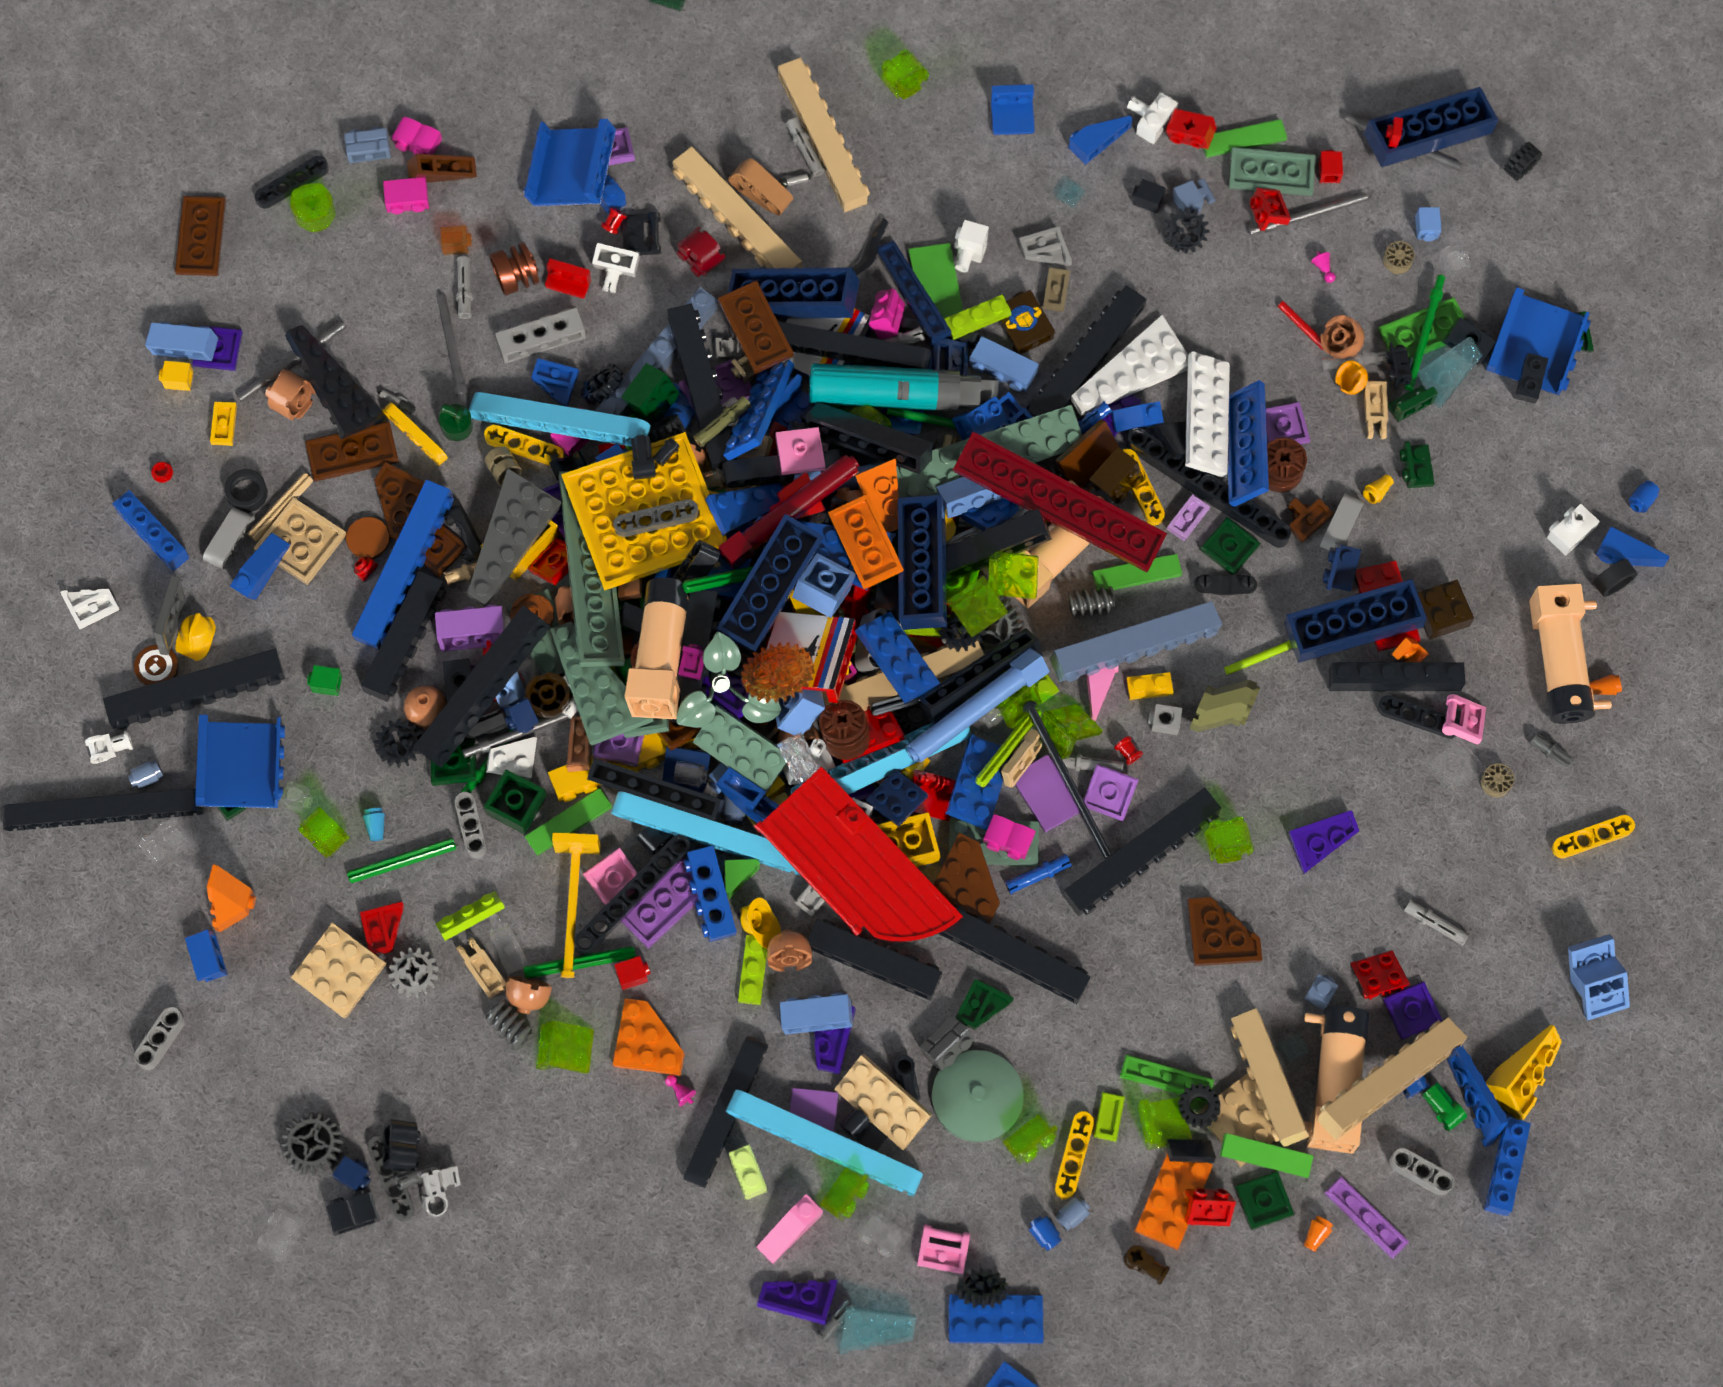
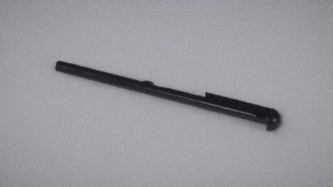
M1033 700L1026 701L1022 707L1023 713L1028 712L1040 737L1104 859L1110 857L1112 854L1036 710L1038 703Z

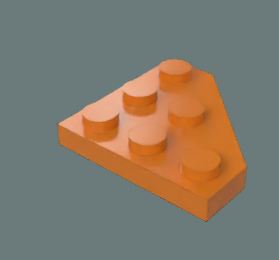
M625 999L613 1066L681 1076L685 1053L647 1001Z

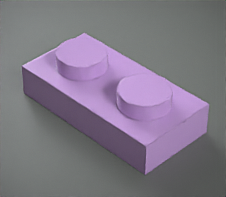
M1192 494L1167 526V530L1185 542L1209 511L1210 506Z

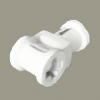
M128 730L114 737L105 734L92 736L85 740L86 746H89L91 754L90 763L92 764L101 763L116 757V752L133 749Z

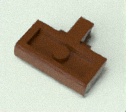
M1295 498L1287 506L1294 513L1292 516L1294 521L1289 524L1291 533L1301 543L1307 540L1334 515L1320 498L1311 506L1307 503L1303 505Z

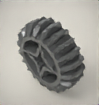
M995 593L990 596L987 594L983 595L981 599L977 598L974 604L969 606L971 610L977 608L978 612H981L985 618L987 627L984 629L987 633L980 636L983 641L979 642L980 647L984 645L985 651H988L990 648L993 650L1023 630L1021 626L1024 621L1019 620L1022 613H1016L1015 611L1018 605L1012 607L1010 605L1011 599L1004 601L1003 595L997 598ZM997 620H999V622L995 625L993 624L992 626H989L991 623H995Z
M309 1113V1119L307 1120L304 1115H300V1123L293 1119L294 1128L292 1129L290 1126L285 1128L290 1134L282 1135V1139L288 1141L281 1144V1148L286 1150L282 1153V1156L289 1158L286 1163L288 1166L294 1164L293 1170L296 1172L301 1169V1173L306 1175L310 1169L311 1175L315 1176L316 1169L318 1168L321 1174H324L323 1166L327 1165L329 1169H332L333 1166L330 1161L339 1162V1158L335 1153H343V1150L337 1146L343 1145L344 1140L337 1138L341 1137L343 1133L341 1130H337L338 1124L336 1122L331 1124L332 1119L330 1117L325 1118L323 1121V1114L321 1113L317 1115L316 1119L313 1113ZM314 1127L311 1128L308 1135L298 1136L304 1129ZM321 1128L329 1132L330 1145L320 1140ZM314 1139L318 1145L310 1149L306 1143ZM294 1144L304 1147V1160L296 1156ZM319 1152H325V1153H326V1154H325L322 1158H320L319 1160L311 1161V1160L314 1159V1157H315V1155H316L317 1153H319Z

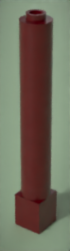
M847 455L841 457L742 533L738 531L718 546L720 554L733 570L738 568L755 555L754 551L770 540L785 514L796 520L859 472L857 469L859 464L853 456L848 457Z

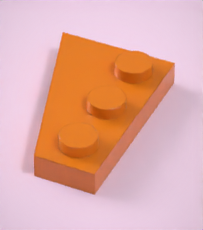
M896 458L855 475L863 495H869L885 531L889 533L898 529L899 495Z

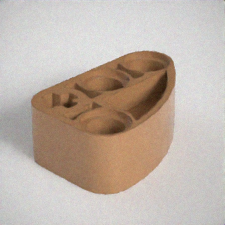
M751 158L741 162L728 178L730 184L741 194L773 214L781 215L793 201L792 194L758 162Z

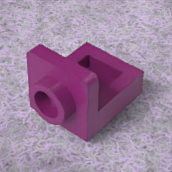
M689 644V647L683 646V655L678 675L701 680L704 668V650H702L701 646Z

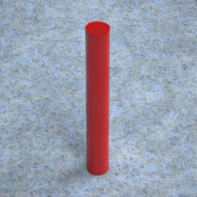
M1282 301L1278 308L1323 350L1321 337Z

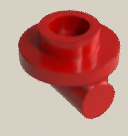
M362 557L355 563L354 573L365 582L377 568L378 564L370 557Z

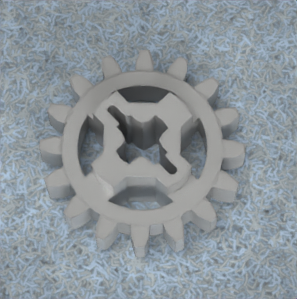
M409 948L406 955L401 951L400 959L393 958L396 965L389 966V969L394 972L389 974L390 980H395L392 982L393 988L399 987L398 993L400 995L406 991L407 998H410L412 993L415 994L416 998H419V992L422 991L427 995V988L434 989L435 987L432 980L437 981L439 979L434 974L439 971L438 966H433L436 963L435 959H429V952H425L422 955L420 948L417 949L416 953H413L412 949ZM416 959L425 962L427 965H420L419 963H417ZM412 965H414V968H415L416 971H417L416 974H415V975H416V976H415V981H414L413 977L411 976L412 969H413ZM427 977L425 982L420 985L421 981ZM401 980L408 981L411 987L404 985Z

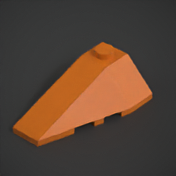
M213 864L207 884L209 901L212 902L210 912L216 917L212 920V926L217 932H222L249 915L250 909L253 910L255 907L256 896H254L250 887L218 865Z

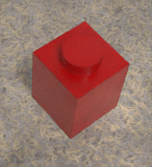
M1321 151L1318 160L1319 183H1340L1343 176L1342 151Z
M640 956L614 964L622 991L648 982L647 975L651 973L647 961L642 962Z

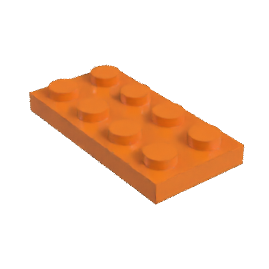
M868 494L828 512L863 589L904 571Z
M1167 1153L1135 1232L1178 1250L1188 1227L1184 1221L1189 1203L1185 1191L1186 1189H1194L1196 1187L1204 1188L1213 1164L1170 1162Z

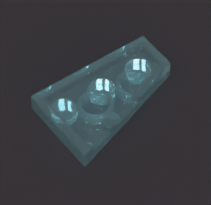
M1468 337L1418 372V377L1426 389L1434 386L1437 390L1438 395L1434 403L1438 409L1446 403L1482 357V353L1471 337Z
M846 1307L839 1354H846L848 1351L858 1349L867 1350L869 1347L879 1345L887 1346L912 1341L916 1315Z

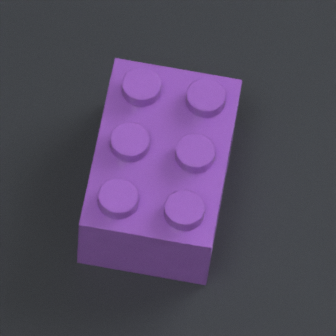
M494 604L486 605L484 608L465 607L462 610L456 611L443 609L435 613L437 640L441 652L485 648L487 640H491L493 644L506 628L502 606Z

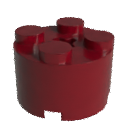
M696 227L678 243L679 250L676 252L683 262L687 261L692 266L690 269L696 277L706 276L725 260L724 253L720 255L718 252L721 249L719 244L707 231L704 230L701 233L699 231L700 227Z

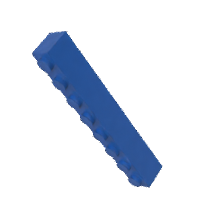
M429 480L425 481L352 633L356 641L377 650L380 649L400 606H402L407 596L406 593L409 587L412 586L417 576L418 568H421L425 563L427 549L431 548L434 544V534L437 528L440 529L444 523L445 517L443 516L446 509L449 510L453 504L454 498L450 489Z

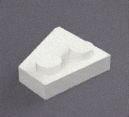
M87 589L81 590V592L63 590L60 592L79 629L120 610L109 589H98L96 591Z
M537 737L490 749L486 772L503 775L507 769L526 780H530L532 778Z

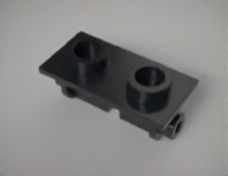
M1390 342L1389 351H1386V362L1391 364L1389 378L1390 382L1394 381L1396 390L1398 383L1403 385L1410 384L1412 374L1410 365L1402 366V364H1409L1407 348L1404 345H1397L1396 348H1393V343Z

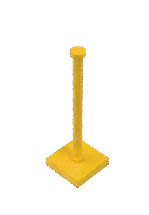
M553 833L552 843L555 853H571L563 971H561V977L574 978L575 972L572 970L580 854L600 855L601 845L597 834Z

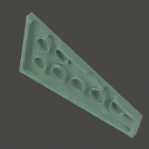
M571 621L550 629L591 746L654 721L653 718L632 717L625 699L626 686L609 666L579 667L575 626Z

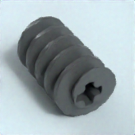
M1112 586L1108 587L1107 592L1104 587H1101L1099 593H1097L1095 588H1092L1090 595L1086 589L1082 590L1081 595L1078 590H1075L1073 596L1068 591L1069 609L1073 618H1076L1077 612H1080L1081 616L1085 617L1086 611H1089L1090 616H1093L1096 609L1099 615H1102L1103 609H1106L1107 613L1111 614V609L1115 608Z
M504 999L486 1015V1018H488L487 1023L494 1025L493 1029L496 1032L500 1031V1036L506 1038L508 1044H513L512 1048L517 1051L531 1040L534 1033H529L532 1028L531 1025L523 1027L526 1021L524 1018L520 1021L516 1020L519 1016L518 1012L513 1015L510 1014L513 1009L512 1006L504 1008L507 1002Z

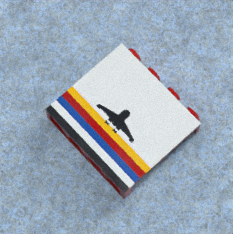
M780 612L771 627V636L767 638L766 652L761 657V668L755 676V686L826 691L828 701L830 703H838L857 639L855 619Z

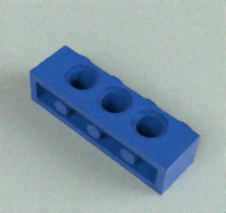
M130 490L112 503L120 517L172 572L189 559L185 548Z
M714 846L687 852V859H683L686 872L691 873L692 880L689 881L692 894L696 893L698 902L695 903L698 916L702 915L704 924H701L704 938L708 937L709 942L735 936L737 931ZM706 868L709 871V876L701 878L698 876L697 870ZM707 889L712 890L715 893V898L712 900L706 899L703 896V891ZM717 911L720 913L721 919L716 922L712 921L709 918V913Z
M1511 1117L1507 1118L1509 1122L1500 1135L1484 1209L1485 1211L1503 1216H1508L1513 1209L1531 1125L1529 1122Z

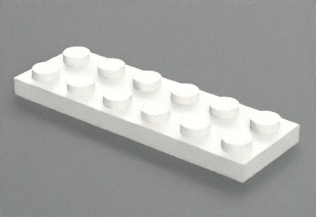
M1192 351L1188 355L1185 466L1224 477L1228 473L1230 363Z

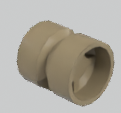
M496 447L486 455L485 464L499 486L502 487L507 469L522 477L523 471L507 447Z

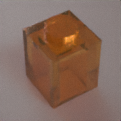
M466 226L441 227L443 255L469 254L468 246H472V234L467 233Z

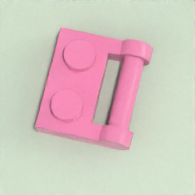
M1455 694L1448 695L1446 705L1448 706L1447 716L1442 732L1445 735H1456L1478 745L1483 736L1486 707ZM1457 707L1462 709L1460 725L1455 724Z
M925 1224L917 1266L963 1275L971 1233L950 1232L931 1228L932 1225ZM929 1237L961 1243V1249L929 1243Z

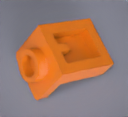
M1405 638L1392 655L1397 660L1405 662H1423L1429 655V652L1415 639Z

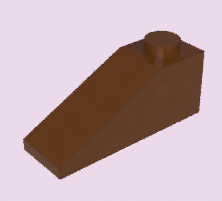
M415 154L407 162L408 178L426 177L427 183L477 177L475 157Z

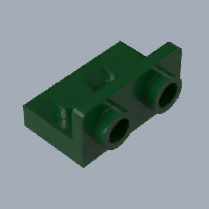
M1421 385L1413 391L1389 402L1387 407L1396 421L1400 422L1432 405L1438 392L1434 386L1426 389Z
M1406 441L1403 448L1399 451L1400 461L1404 462L1405 469L1402 470L1403 481H1407L1408 488L1433 487L1434 477L1429 444L1410 445V441Z

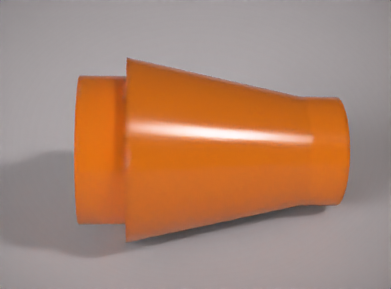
M1610 674L1589 682L1593 695H1617V693L1622 692L1619 675Z
M1317 1215L1315 1220L1312 1219L1306 1241L1303 1245L1316 1252L1317 1248L1332 1232L1333 1224Z

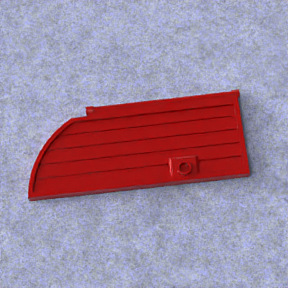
M822 766L763 822L759 821L754 826L841 917L856 936L861 933L862 927L865 926L878 939L897 942L920 940L946 930L963 917Z

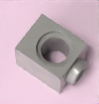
M1156 704L1154 711L1149 713L1148 724H1152L1151 731L1178 735L1182 708ZM1166 716L1170 722L1163 723L1159 720V717Z

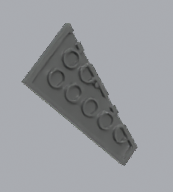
M507 469L467 592L468 597L484 607L491 602L562 506L561 501L510 469Z

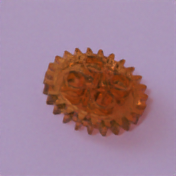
M779 642L777 647H773L770 644L768 650L762 647V653L754 652L755 658H748L749 664H744V671H741L743 677L741 679L746 692H750L752 698L756 696L758 701L765 698L766 703L771 699H774L775 703H777L779 698L786 701L789 695L795 698L794 693L796 691L799 693L803 692L801 687H809L808 681L813 680L812 674L815 673L810 653L806 652L804 647L799 649L798 644L791 648L790 642L785 646H782L781 642Z

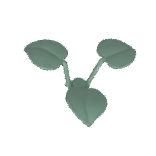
M716 632L703 653V663L712 672L709 676V683L711 684L709 697L707 698L702 691H694L688 694L678 708L676 722L679 725L694 728L708 725L715 716V707L710 703L713 699L714 691L722 693L728 689L731 690L741 700L746 702L742 708V713L746 719L754 723H764L773 720L781 713V707L776 694L767 687L760 686L752 689L748 698L732 687L725 673L726 670H735L739 666L741 654L736 644L728 636L721 632Z

